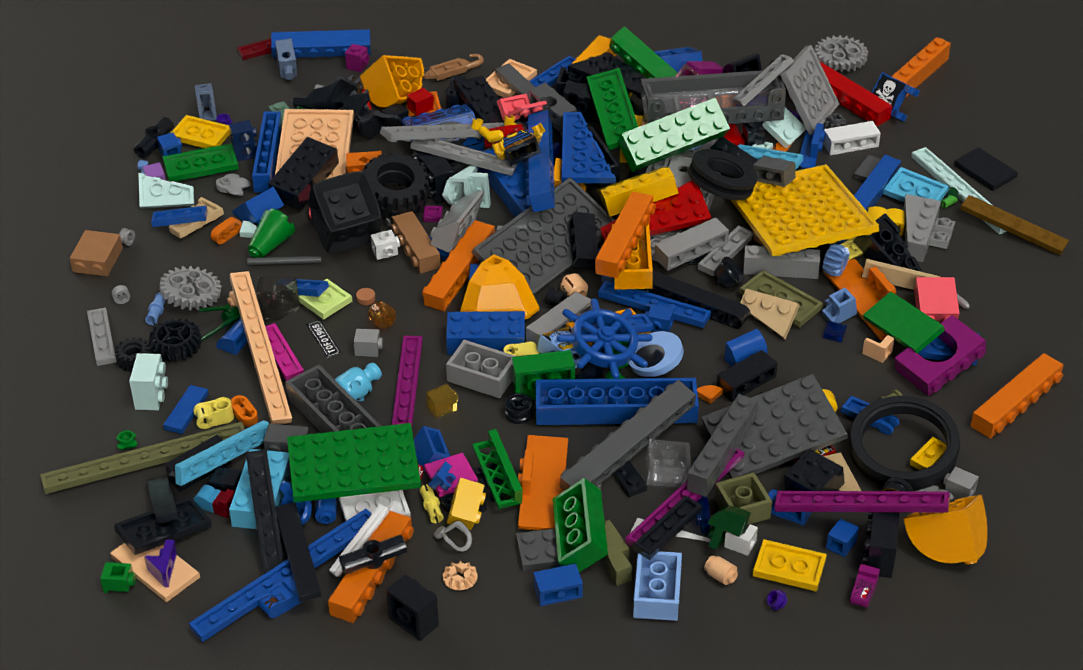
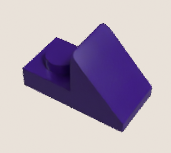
M174 540L165 541L164 548L160 549L159 556L146 555L144 557L147 570L164 587H169L177 557Z

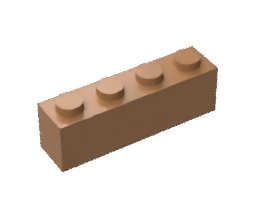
M413 211L393 216V224L390 226L394 235L398 236L400 246L404 247V252L407 257H410L412 266L416 267L420 274L440 268V253L436 247L431 245V239Z

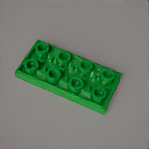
M889 292L863 314L866 321L895 338L896 341L906 348H911L917 354L945 331L942 324L892 292Z

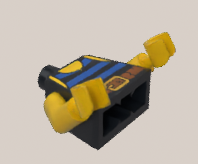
M542 123L532 127L534 133L520 130L513 134H508L499 143L492 144L497 158L504 160L507 157L509 165L512 166L541 153L538 144L541 141L542 133L546 132Z

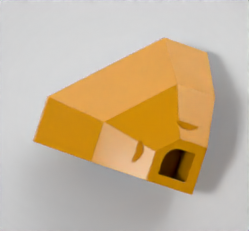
M493 254L481 262L469 280L460 312L525 311V319H528L539 311V305L524 275L509 260Z

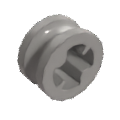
M123 228L119 233L121 242L130 246L134 242L135 232L134 230Z
M119 285L112 290V297L117 304H124L130 300V293L126 286Z

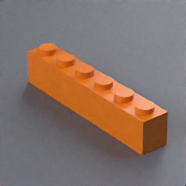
M936 37L891 77L913 88H917L948 60L951 43Z
M632 191L595 259L596 274L618 278L620 272L624 271L627 259L630 260L633 248L637 247L638 238L642 237L645 225L648 226L650 216L655 212L656 204L653 203V195Z
M475 220L467 228L465 235L459 239L457 246L454 250L450 251L449 257L445 262H442L438 272L432 276L428 286L424 287L422 296L425 306L445 312L469 278L470 264H479L480 262L471 253L473 248L495 233V226Z
M1043 353L973 412L971 427L990 439L995 434H1000L1008 423L1011 424L1015 420L1016 416L1024 413L1031 403H1036L1043 393H1047L1052 385L1061 381L1064 364Z
M389 510V513L369 540L381 542L402 535L406 542L407 539H411L414 532L411 517ZM396 557L385 560L383 565L377 569L365 567L346 574L328 600L330 615L354 623L356 618L362 615L367 601L373 598L378 584H382L387 570L393 567Z

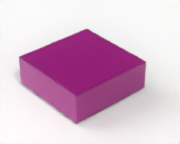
M425 206L423 222H439L442 219L443 206Z

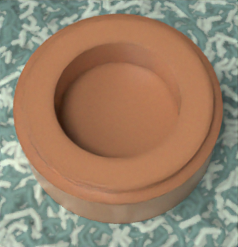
M370 288L358 290L356 293L357 302L361 305L374 303V290Z

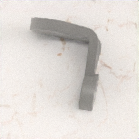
M456 521L446 528L441 526L434 533L437 539L443 537L452 549L458 552L468 550L472 544L471 533L461 521ZM457 527L466 536L465 545L463 547L456 546L446 533Z

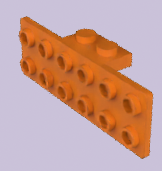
M856 259L849 260L845 271L838 277L831 276L823 270V273L838 291L846 288L856 298L859 316L880 340L885 339L887 334L866 321L863 314L889 292L896 294L895 286L887 280L877 267L869 268L868 279L862 278L863 267Z
M528 435L525 457L520 458V471H523V473H519L518 476L519 483L523 489L522 504H520L519 529L546 530L555 528L553 498L564 491L560 488V476L566 470L568 438Z

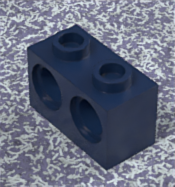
M250 120L229 124L231 143L237 162L255 158L258 146L257 140L254 141V137H257L255 126H251Z

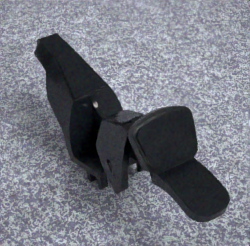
M354 74L348 79L340 75L332 84L314 89L306 98L294 97L291 101L295 109L297 106H300L304 109L338 110L343 106L345 110H353L354 120L358 122V129L366 138L375 136L381 130L382 125L394 127L403 126L404 123L402 118L397 115L384 114L379 110L370 109L367 105L370 100L369 91L366 89L364 93L362 92L363 87L359 86L362 82L361 78L353 82L356 78Z

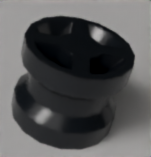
M552 286L546 293L545 303L557 306L567 298V292L563 290L558 291L556 287Z

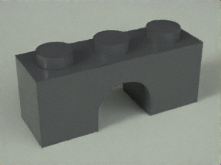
M546 83L529 90L530 104L546 101L547 105L543 106V110L550 109L551 122L559 130L563 129V112H577L573 105Z

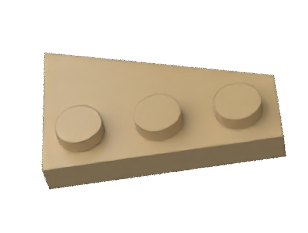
M201 197L198 200L199 203L191 207L207 206L206 221L170 225V233L179 238L186 237L189 233L202 228L205 224L223 215V208Z
M747 288L740 302L750 309L751 316L764 323L783 339H786L800 307L796 302Z

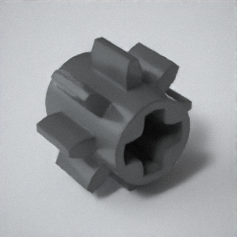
M833 113L830 117H826L825 129L846 126V119H843V116L839 113Z

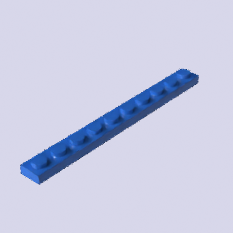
M365 508L308 546L314 569L349 545L372 515L368 509ZM285 560L189 623L190 629L204 642L257 607L259 600L264 594L272 592L283 584L282 580L288 576L293 579L289 560Z

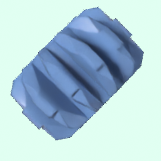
M840 244L831 245L823 261L822 267L824 272L831 276L838 277L842 275L849 260V249Z

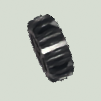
M172 318L171 321L165 320L163 324L158 323V327H153L148 342L152 354H161L162 361L168 360L171 363L173 360L178 362L183 359L186 361V357H193V353H198V349L201 348L202 337L198 326L194 322H189L188 319L182 321L181 318L178 320Z

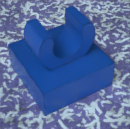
M445 461L436 471L428 485L435 490L440 484L444 490H448L451 484L447 480L452 483L456 479L454 474L448 473L452 466Z

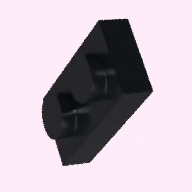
M630 461L626 462L612 474L628 497L647 491L646 482Z

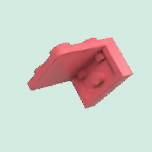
M526 93L499 99L497 104L504 121L505 116L510 118V115H514L515 120L520 119L522 116L528 118V114L542 111L543 106L547 105V102L542 101L530 104Z

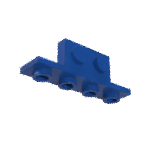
M816 123L814 134L809 135L806 130L800 152L803 155V161L800 164L803 169L815 167L818 153L822 152L826 135L823 124Z

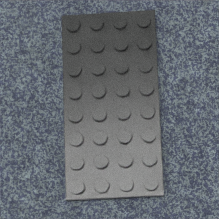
M569 177L555 188V208L533 212V208L530 206L473 248L471 253L481 262L493 254L509 260L524 275L535 296L572 267L568 221L573 212L595 214V221L598 222L597 237H599V245L604 242L600 228L615 221L612 216L610 217L590 195Z

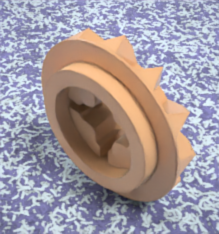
M461 560L458 564L452 562L449 567H445L443 573L444 583L454 590H465L472 587L478 577L476 568L471 566L469 562L466 564L462 563ZM456 572L464 574V579L460 575H456Z

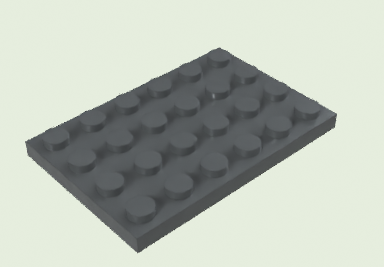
M814 374L752 397L758 400L757 418L738 449L744 452V458L728 473L731 479L753 472L757 474L801 457L809 449L816 451L848 438L846 430ZM731 406L702 416V422L710 438Z

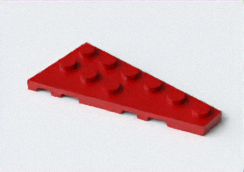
M690 181L677 188L679 194L653 202L656 204V208L649 220L650 236L700 225L705 221L711 220V215L700 187L693 181ZM616 220L600 228L604 242L612 229V224H615Z

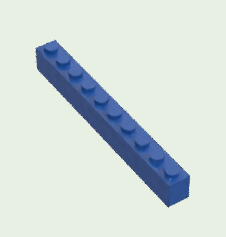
M548 110L528 114V121L526 122V131L528 133H534L532 127L539 123H542L546 132L542 133L541 141L538 144L541 153L528 158L526 161V182L528 186L526 187L528 194L526 198L528 206H532L533 212L555 208L553 131Z

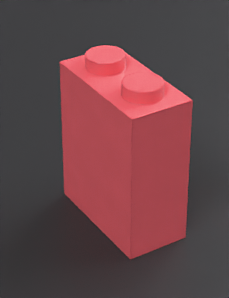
M916 277L914 295L917 309L939 323H942L951 315L957 319L959 318L955 277Z

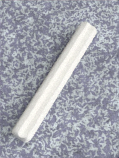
M378 505L340 556L363 547L364 543L368 541L389 513V509L386 506ZM339 558L330 568V572L336 577H340L343 573Z

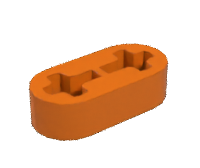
M234 217L226 219L212 230L211 240L218 244L225 243L239 233L242 226L241 221Z
M242 395L233 397L231 399L232 408L239 422H242L246 427L257 424L258 413L251 402Z

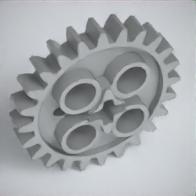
M833 35L832 38L826 37V40L821 39V42H817L814 49L820 62L830 68H834L835 71L840 69L841 72L845 69L849 72L850 69L855 71L856 67L861 68V65H865V62H867L868 56L867 47H864V43H859L860 40L854 41L853 37L851 39H848V36L842 38L841 35L838 38Z
M182 266V269L179 270L175 267L174 271L168 270V274L164 273L163 277H161L159 290L160 295H163V300L168 299V304L174 303V307L181 305V309L188 307L191 310L192 307H195L199 310L200 306L205 308L207 305L213 306V302L217 303L221 293V281L217 280V276H213L212 272L206 273L207 269L200 271L199 267L193 269L192 266H189V269H186Z

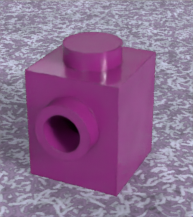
M352 44L345 52L346 69L357 72L364 70L369 61L367 47Z

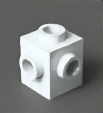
M392 230L370 235L371 248L377 260L398 255L400 242L398 236H394Z

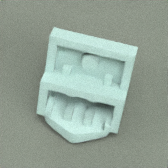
M468 166L447 179L442 192L443 198L449 205H452L453 203L456 204L460 198L482 190L484 195L480 207L489 208L491 201L488 173H478L477 166Z

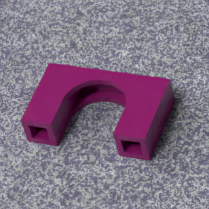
M953 315L940 323L944 326L945 331L938 336L940 340L956 352L952 358L943 362H931L921 357L909 347L895 357V370L927 396L939 391L945 383L952 381L957 374L968 369L974 361L982 358L986 353V340Z

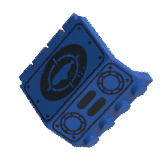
M454 105L445 110L438 109L435 112L422 113L416 117H405L403 119V126L472 124L473 119H476L468 106ZM468 137V139L454 138L453 140L440 138V141L448 143L458 141L467 148L481 152L484 151L485 147L483 137L480 139Z

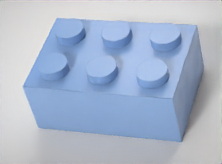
M659 551L651 560L638 553L633 618L678 621L682 553Z

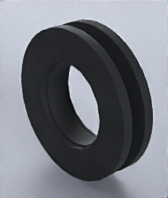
M704 149L697 151L688 168V175L697 186L715 196L730 200L749 198L758 180L757 173L748 163L732 154L719 150ZM715 171L720 172V173H723V174H726L727 176H729V177H731V178L722 176V175L716 173Z

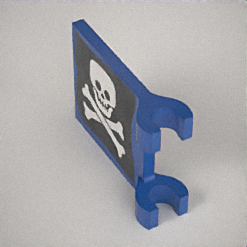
M882 72L871 93L891 104V115L905 122L907 115L899 112V108L907 93L918 97L920 91Z

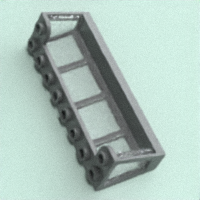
M762 70L641 79L640 95L646 124L716 98L727 123L736 124L784 120L786 89L778 75L744 107L735 104L733 98L764 71Z

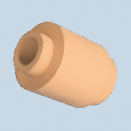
M711 556L704 567L709 576L724 585L733 583L738 576L737 567L720 556Z

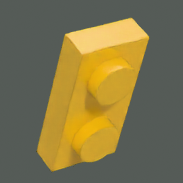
M932 437L910 459V465L918 470L934 465L944 455L947 444Z

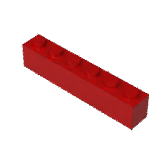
M820 62L840 105L868 122L873 121L876 127L890 120L891 104Z

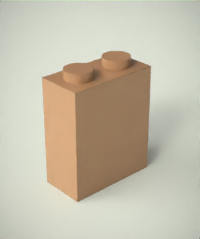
M85 230L70 256L72 272L108 277L123 249L120 234Z

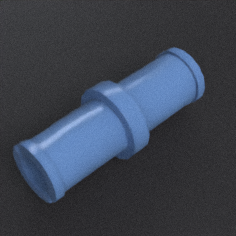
M160 292L156 293L153 302L148 307L149 312L145 321L149 325L157 324L159 315L164 311L163 306L166 300H163V295H160Z

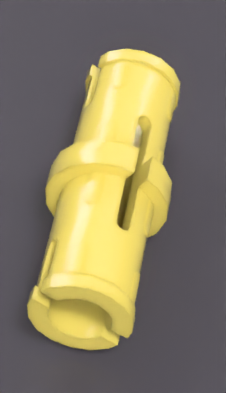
M426 484L428 489L426 491L423 485L419 491L424 500V509L428 511L432 523H437L435 516L438 522H441L443 514L439 508V499L435 497L433 488Z

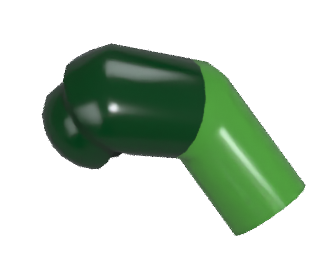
M950 187L947 192L948 195H946L947 198L941 200L943 208L958 202V190L955 187Z

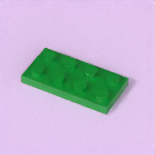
M232 144L163 156L164 166L170 182L239 169Z

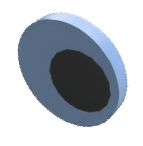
M666 331L650 333L653 337L651 341L638 342L635 354L645 359L648 365L643 368L630 360L629 366L631 370L639 376L655 377L675 368L684 354L683 345L677 335Z

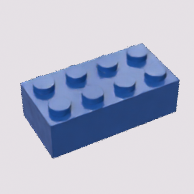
M525 311L448 312L447 355H453L463 340L502 352L508 344L525 343Z

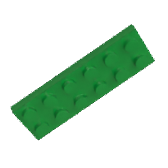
M620 68L587 77L609 150L620 147L617 140L622 133L638 128Z

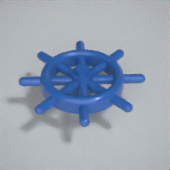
M593 298L590 301L592 310L586 311L580 316L568 309L562 311L563 316L574 322L571 334L557 335L556 340L558 342H572L574 349L582 357L577 362L578 368H583L590 362L596 366L610 368L612 377L618 379V367L627 364L630 360L643 368L647 367L648 362L635 354L638 342H649L653 337L651 334L636 333L633 325L627 320L632 314L631 309H626L620 315L610 310L600 309L598 300ZM596 322L598 329L590 323ZM583 328L591 334H581V329ZM619 330L622 334H615V332ZM586 342H593V346L590 347ZM619 342H627L628 348H626ZM612 348L620 352V354H613Z

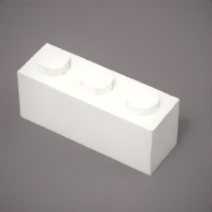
M873 121L824 129L826 135L823 145L830 155L879 147L881 133Z

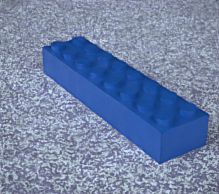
M696 378L536 380V425L622 424L625 420H630L634 417L640 408H645L653 397L662 394L669 384H674L677 380H680L696 394L695 406L674 423H698L699 404Z

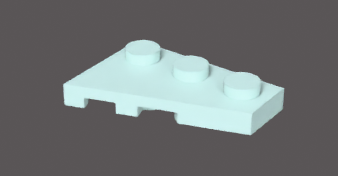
M139 173L140 209L194 205L193 186Z

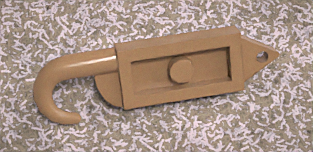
M470 54V58L475 57L478 60L469 62L465 59L457 58L431 66L430 70L424 74V79H436L438 81L467 72L469 69L482 65L484 58L480 54Z

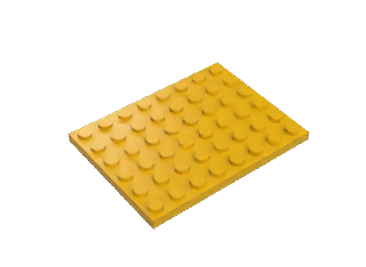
M827 164L795 171L796 178L785 187L757 181L749 198L731 200L772 256H782L789 252H799L802 249L816 248L819 245L833 244L840 240H850L857 236L871 235L874 232H879V224Z

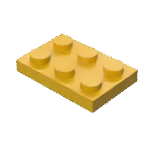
M186 115L171 133L174 132L176 138H180L181 143L201 148L220 146L230 135L229 125Z
M763 539L753 570V576L817 591L827 554Z

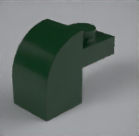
M727 506L716 512L708 521V524L714 526L708 535V538L711 539L709 547L717 549L722 544L726 532L740 537L745 532L751 512L735 506Z

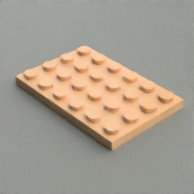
M285 109L275 174L307 136L337 149L339 164L326 179L346 174V153L350 152L354 111Z

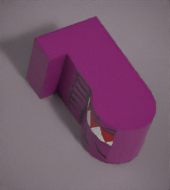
M863 564L860 565L850 599L851 604L865 608L869 607L878 584L880 569Z

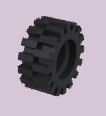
M132 337V340L126 338V342L120 341V345H116L115 356L117 365L123 371L128 369V372H132L137 353L151 354L150 344L145 339L142 341L140 337L137 340L135 337Z

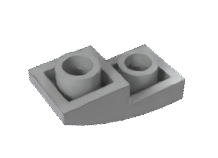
M945 217L937 218L929 245L947 249L956 221H951V219Z

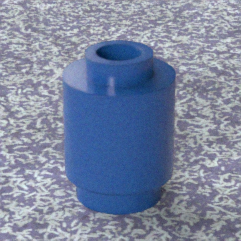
M335 498L316 500V520L322 524L334 522L337 514V500Z

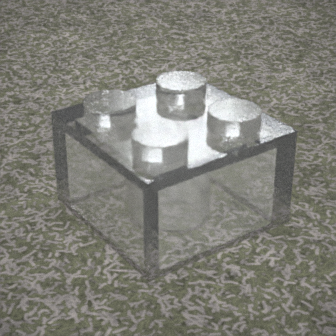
M649 439L645 457L646 485L674 488L682 486L687 481L688 471L691 468L690 443Z

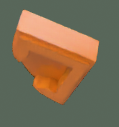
M706 385L697 388V394L699 398L711 404L723 394V388Z

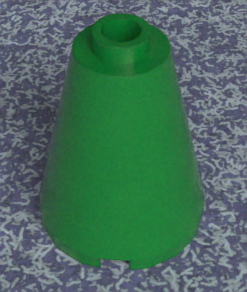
M273 208L269 211L268 209L265 210L248 245L249 254L253 258H263L293 236L296 230L293 223L289 224L287 221L288 217Z

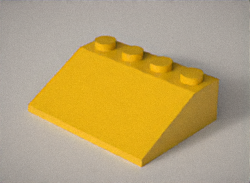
M661 167L597 189L610 217L621 213L632 191L653 195V202L679 194L674 175L669 167Z

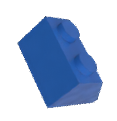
M272 187L243 203L232 212L241 220L258 225L265 210L268 209L269 211L273 208L280 211L279 208L283 207L284 204L275 188Z

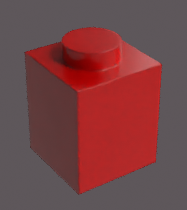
M424 87L407 94V109L414 115L419 116L434 109V96Z

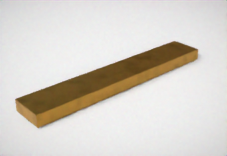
M968 195L960 210L1060 256L1069 242L1068 239L971 195Z

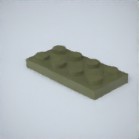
M762 270L740 287L739 294L744 295L747 288L798 303L800 307L792 324L799 328L823 309L822 302L765 270Z

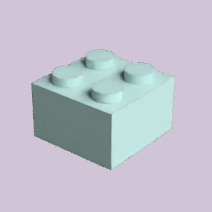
M137 353L129 381L135 410H159L161 402H164V389L168 387V377H165L166 365L165 362H162L161 354Z

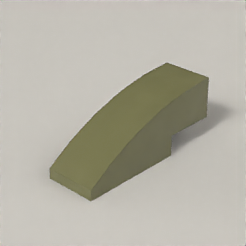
M607 520L605 522L608 555L605 556V561L613 582L616 586L632 581V565L629 562L630 548L612 522Z

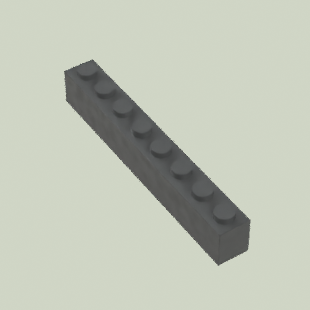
M677 380L674 384H669L662 394L653 397L650 403L645 408H640L630 420H625L617 431L609 433L601 444H596L591 449L589 454L580 457L572 468L564 470L560 476V488L565 491L583 478L598 487L695 406L696 394L680 380Z

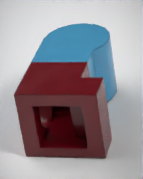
M203 485L194 497V501L203 510L229 518V509L235 491L227 489L224 492L216 490L212 486Z

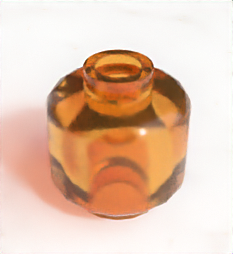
M378 301L370 307L368 317L378 328L386 329L395 322L396 312L388 303Z

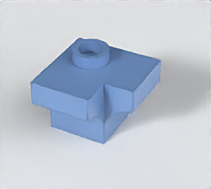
M843 288L829 295V298L825 300L827 307L822 310L826 320L832 326H835L857 314L856 298L846 288Z

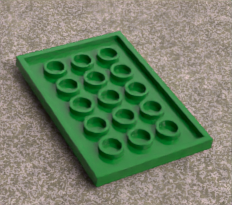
M411 423L287 437L294 503L421 488Z

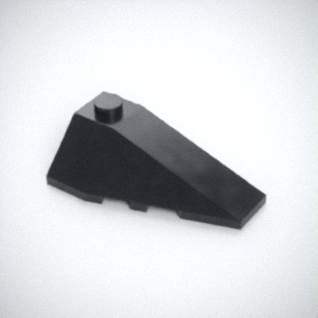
M886 213L875 220L879 224V232H874L871 235L857 236L853 241L866 256L874 261L922 272L915 257L910 255L907 249V242H903L898 226Z

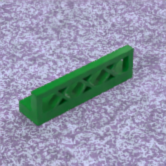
M496 429L489 430L488 440L474 443L472 448L497 508L502 509L522 504L523 489ZM489 447L491 450L489 455L481 453L479 449ZM488 462L497 465L495 471L486 467ZM495 477L504 480L502 486L493 483ZM501 493L510 495L511 499L501 501L499 496Z

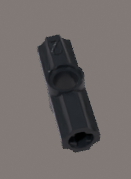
M163 117L155 126L146 128L145 136L133 148L134 153L144 159L153 149L159 148L157 137L168 134L174 128L173 122L169 118Z
M402 535L381 542L369 540L364 543L363 548L339 556V562L344 574H349L365 567L377 569L383 565L385 560L407 553V547Z

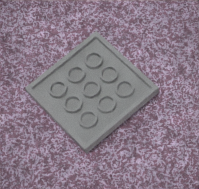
M808 45L803 48L793 60L794 62L780 75L783 84H785L789 92V97L796 106L797 113L801 116L805 129L811 135L814 134L816 123L823 124L826 121V117H829L839 105V102L812 45Z

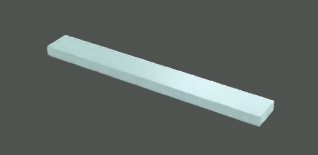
M924 147L912 152L911 157L940 183L948 185L949 188L955 187L958 190V199L964 202L968 195H971L991 204L928 148ZM984 221L998 234L1007 232L1006 230H1003L993 224Z

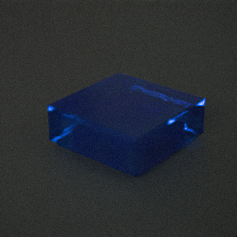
M828 321L823 338L842 342L847 331V325Z

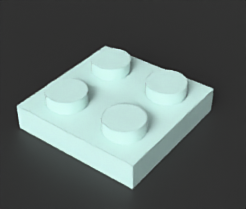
M786 107L784 109V120L764 121L762 124L786 149L806 130L804 125Z

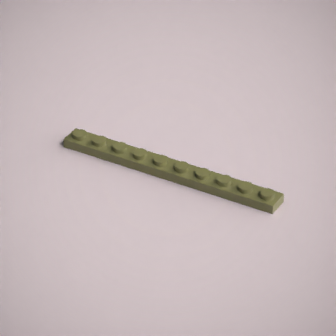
M239 422L43 473L40 476L45 494L166 463L215 435L225 440L245 430L243 423Z

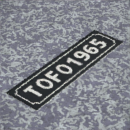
M320 319L306 324L327 358L341 353Z

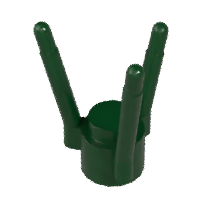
M229 304L223 306L199 308V312L223 310L221 314L223 323L205 334L201 341L212 336L227 325L236 322L241 317L238 307H230Z

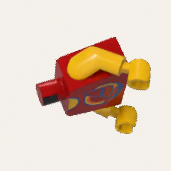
M510 115V118L505 116L504 126L490 129H487L485 126L482 127L483 120L477 118V120L473 119L471 125L472 129L478 130L484 137L485 147H492V144L499 143L502 138L510 133L513 134L520 130H525L522 124L514 123V115Z

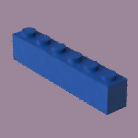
M370 30L271 32L273 58H277L275 41L292 39L295 58L345 56V52L352 44L367 47L368 55H371ZM287 52L283 53L284 58H288Z
M281 112L263 113L252 173L254 192L263 193L268 190V183L275 175L282 131Z

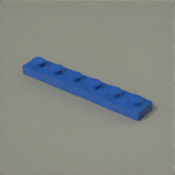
M605 280L598 291V297L644 311H649L652 304L674 308V320L701 328L705 327L711 317L710 310L642 290H614V282Z

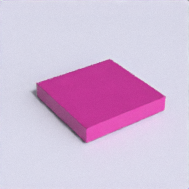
M463 453L424 464L425 471L430 480L445 461L452 466L448 473L454 474L456 479L452 483L447 480L451 484L448 490H444L440 484L436 487L435 490L439 497L454 493L460 478L478 483V479Z

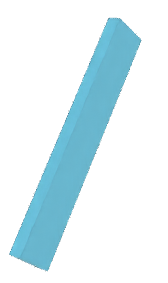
M263 420L176 464V484L182 486L248 452L250 449L263 444L269 422Z

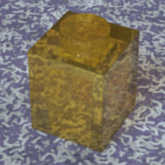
M448 384L426 392L427 407L435 418L457 410V401L459 400L457 392L452 390Z

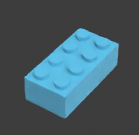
M250 449L249 452L257 451L258 449ZM267 450L275 506H280L284 498L283 492L280 491V484L283 481L289 482L290 480L289 453ZM246 460L229 511L232 527L257 529Z

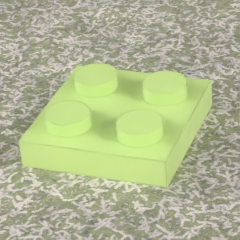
M328 279L324 281H328L329 288L319 297L298 296L301 304L323 320L352 302L350 294Z

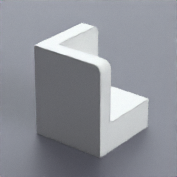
M750 524L746 532L740 537L726 532L724 547L748 556L757 541L758 527Z

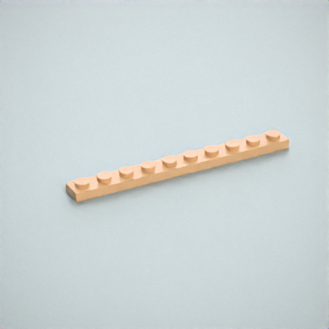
M249 271L230 273V282L271 424L292 423L291 412Z

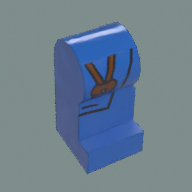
M290 576L282 580L283 584L272 592L264 594L259 600V607L270 618H276L303 602L299 601L294 580Z

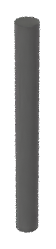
M322 256L247 258L248 265L322 263Z

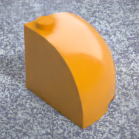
M382 55L360 75L364 89H368L370 101L379 107H390L393 104L407 102V94L421 89L424 68L421 58Z
M982 494L955 499V501L949 503L948 513L921 512L919 514V512H914L904 518L907 534L914 546L925 556L943 563L964 562L965 565L974 564L986 550L987 519Z

